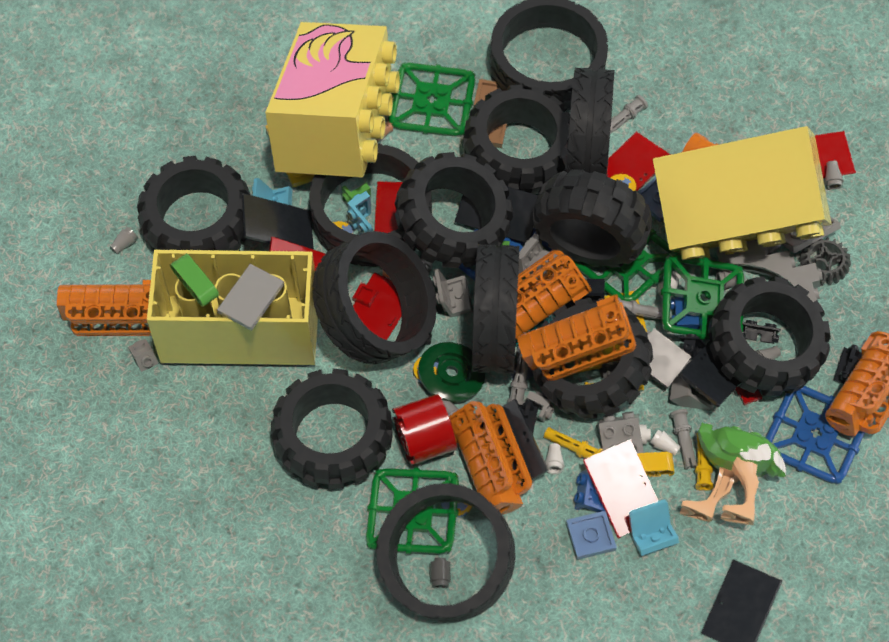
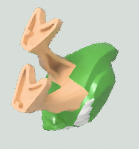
M701 423L698 430L701 448L708 461L719 470V474L709 498L704 501H682L680 514L711 522L717 503L729 495L732 485L740 480L745 491L744 503L742 505H723L722 511L724 512L721 514L720 519L728 522L753 525L755 518V495L759 484L757 477H762L766 474L772 478L786 476V466L780 451L766 437L761 436L757 432H746L736 426H725L713 430L711 424Z

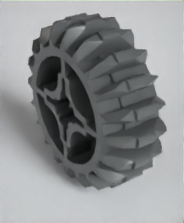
M827 237L825 240L820 239L801 250L799 266L816 263L817 269L820 268L823 280H821V285L823 286L825 281H827L830 286L833 281L838 283L840 279L843 280L850 270L851 256L847 253V248H842V242L837 244L836 238L830 241L829 237ZM816 251H819V252H820L819 255H815V257L810 258V256H811L814 252H816ZM836 263H840V266L838 268L831 270V267L833 265H836Z

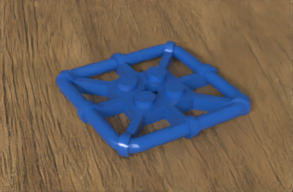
M807 386L793 393H786L778 412H775L773 416L774 421L766 438L772 443L781 422L796 428L792 438L772 443L778 449L789 445H796L805 449L801 461L781 453L784 463L797 468L799 472L804 471L827 482L835 483L836 485L840 484L845 478L855 455L859 453V445L865 432L858 431L851 444L838 440L836 437L839 432L828 423L825 417V413L835 399V396L825 395ZM801 393L827 404L822 415L808 409ZM794 395L803 412L799 422L785 416ZM819 430L822 436L815 438L811 431ZM833 445L848 451L839 472L836 471L829 455ZM810 452L824 458L831 474L806 464Z

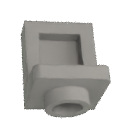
M146 339L136 341L128 347L141 372L158 364L153 349Z
M530 391L527 400L533 401L534 406L542 409L539 419L544 423L546 419L551 418L554 412L553 404L543 393Z

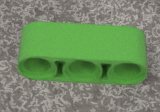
M186 253L170 264L174 274L200 306L204 307L219 297V292L189 254Z

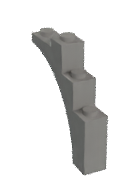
M758 240L748 241V251L725 255V252L720 253L719 248L716 249L720 262L732 263L738 267L741 266L744 269L743 271H752L769 277L788 279V285L796 287L799 284L809 291L807 296L813 302L820 299L817 287H820V280H823L821 269H817L816 263L796 267L794 257H790L788 251L769 255L767 247L758 245Z

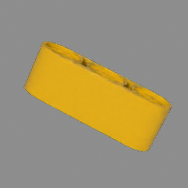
M671 452L637 453L644 471L649 477H661V475L665 474L672 476L675 474L673 454Z

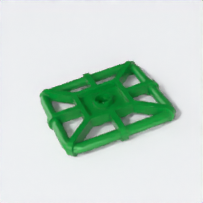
M406 62L400 64L398 70L400 74L398 93H391L393 107L391 115L388 116V121L392 126L402 130L423 132L426 135L428 133L448 136L459 135L460 137L464 135L466 120L469 118L470 108L473 107L472 97L475 87V73L465 69L442 67L441 64H436V66ZM411 70L435 73L433 83L420 81ZM405 73L416 85L415 94L401 92ZM440 73L464 76L450 85L438 84ZM468 82L465 99H451L452 91ZM431 96H433L437 100L430 102L428 98H431ZM399 99L413 100L412 108L396 117ZM449 105L463 107L460 125L448 114ZM414 114L426 115L424 125L403 123L402 121ZM431 116L445 118L453 129L430 126Z
M651 229L646 245L652 240L667 251V254H649L643 250L642 254L628 265L624 264L622 267L616 268L605 266L608 270L599 276L584 265V262H573L588 278L605 279L606 292L611 296L617 294L621 300L636 301L652 285H656L664 275V265L654 274H650L644 267L649 262H665V258L669 254L680 255V253L669 250L668 243L658 236L654 229ZM638 273L646 281L629 295V280ZM613 274L624 281V295L606 282Z
M678 254L666 256L663 288L661 289V295L663 296V329L681 335L695 334L701 340L709 339L707 317H713V311L724 297V285L736 276V284H744V269L732 263L709 260L708 257L682 260L681 255ZM680 263L700 266L701 277L691 276ZM672 266L684 279L685 290L671 288ZM709 268L732 271L721 281L708 279ZM702 293L705 294V297L708 298V300L703 301L700 298ZM670 296L684 298V310L670 320ZM687 314L700 316L699 329L675 326L674 324ZM742 315V316H741V319H740V324H741V330H742V333H743V324H742V322H743V315Z
M415 467L414 469L385 468L376 470L372 480L370 504L367 505L369 514L366 546L369 549L377 550L379 534L374 537L376 514H389L400 499L412 492L397 490L385 476L413 477L412 491L418 489L419 478L446 479L443 483L459 485V476L455 472L420 470V468ZM380 480L393 493V506H378ZM450 502L448 509H434V505L419 512L404 529V531H408L406 544H398L397 552H406V554L411 555L412 553L442 554L452 551L456 517L459 515V510L457 509L458 502ZM433 516L448 517L446 541L432 528ZM414 532H428L440 546L413 544Z

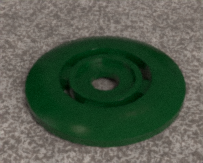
M454 342L435 344L423 353L419 361L418 374L420 381L432 395L439 394L442 400L449 402L469 400L479 393L484 384L485 373L472 372V350L462 344ZM435 362L438 363V366H437V369H436L437 375H436L435 372H434V363H435ZM448 367L455 368L457 375H448L446 369ZM468 369H470V379L466 382Z

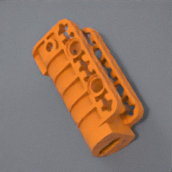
M553 250L518 274L515 340L517 336L525 334L570 301L575 303V300L581 299L592 291L573 260L562 251ZM544 265V266H542L540 269H538V270L536 271V269H537L538 266Z
M143 280L142 284L59 285L57 308L62 320L71 322V330L74 335L152 336L149 325L147 327L148 330H145V324H148L147 313L151 280ZM79 324H82L83 327H88V324H90L91 331H88V328H81V331H78L75 327H78ZM96 324L104 325L100 331H95L93 328ZM107 324H109L110 327H115L117 324H120L122 328H119V330H115V328H109L110 331H107ZM134 324L142 325L140 330H132Z
M616 294L598 301V306L517 336L522 357L532 370L536 368L541 369L547 380L555 381L633 352L636 348V341L622 302H619L618 295ZM625 340L631 342L628 348L623 345ZM613 347L610 354H603L602 351L604 349ZM591 354V361H587V355ZM575 361L574 367L569 369L565 367L566 363ZM554 368V374L550 375V373L548 372H550V369Z
M875 331L870 334L861 348L862 357L825 413L828 423L844 435L856 436L858 431L876 434L881 430L889 417V399L887 400L886 396H889V333ZM879 407L886 408L884 412H877Z
M471 401L449 416L456 443L459 444L476 491L489 500L502 515L513 512L523 505L520 496L530 490L532 486L531 476L503 407L499 404H490L485 407L481 402ZM500 425H502L504 429L502 435H499L498 428ZM514 460H516L518 464L516 470H513L512 463ZM522 479L525 480L523 486L520 485L522 483Z

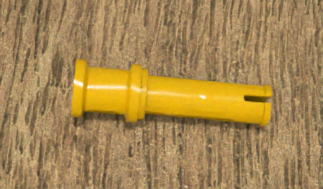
M548 427L545 431V439L576 452L579 458L584 457L587 459L603 452L602 448L597 449L588 445L587 441L580 442L551 427Z
M697 432L698 465L695 468V473L697 474L695 488L697 490L710 491L713 489V483L711 482L713 468L710 466V462L701 448Z

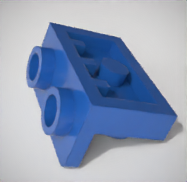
M585 469L578 474L576 480L578 488L574 496L575 510L586 508L595 512L605 511L589 473Z

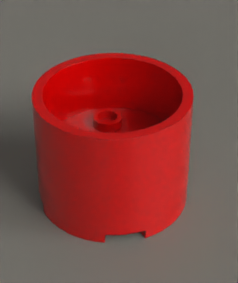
M439 394L392 408V412L396 415V417H393L400 443L404 451L407 452L406 459L410 465L457 450L453 428Z

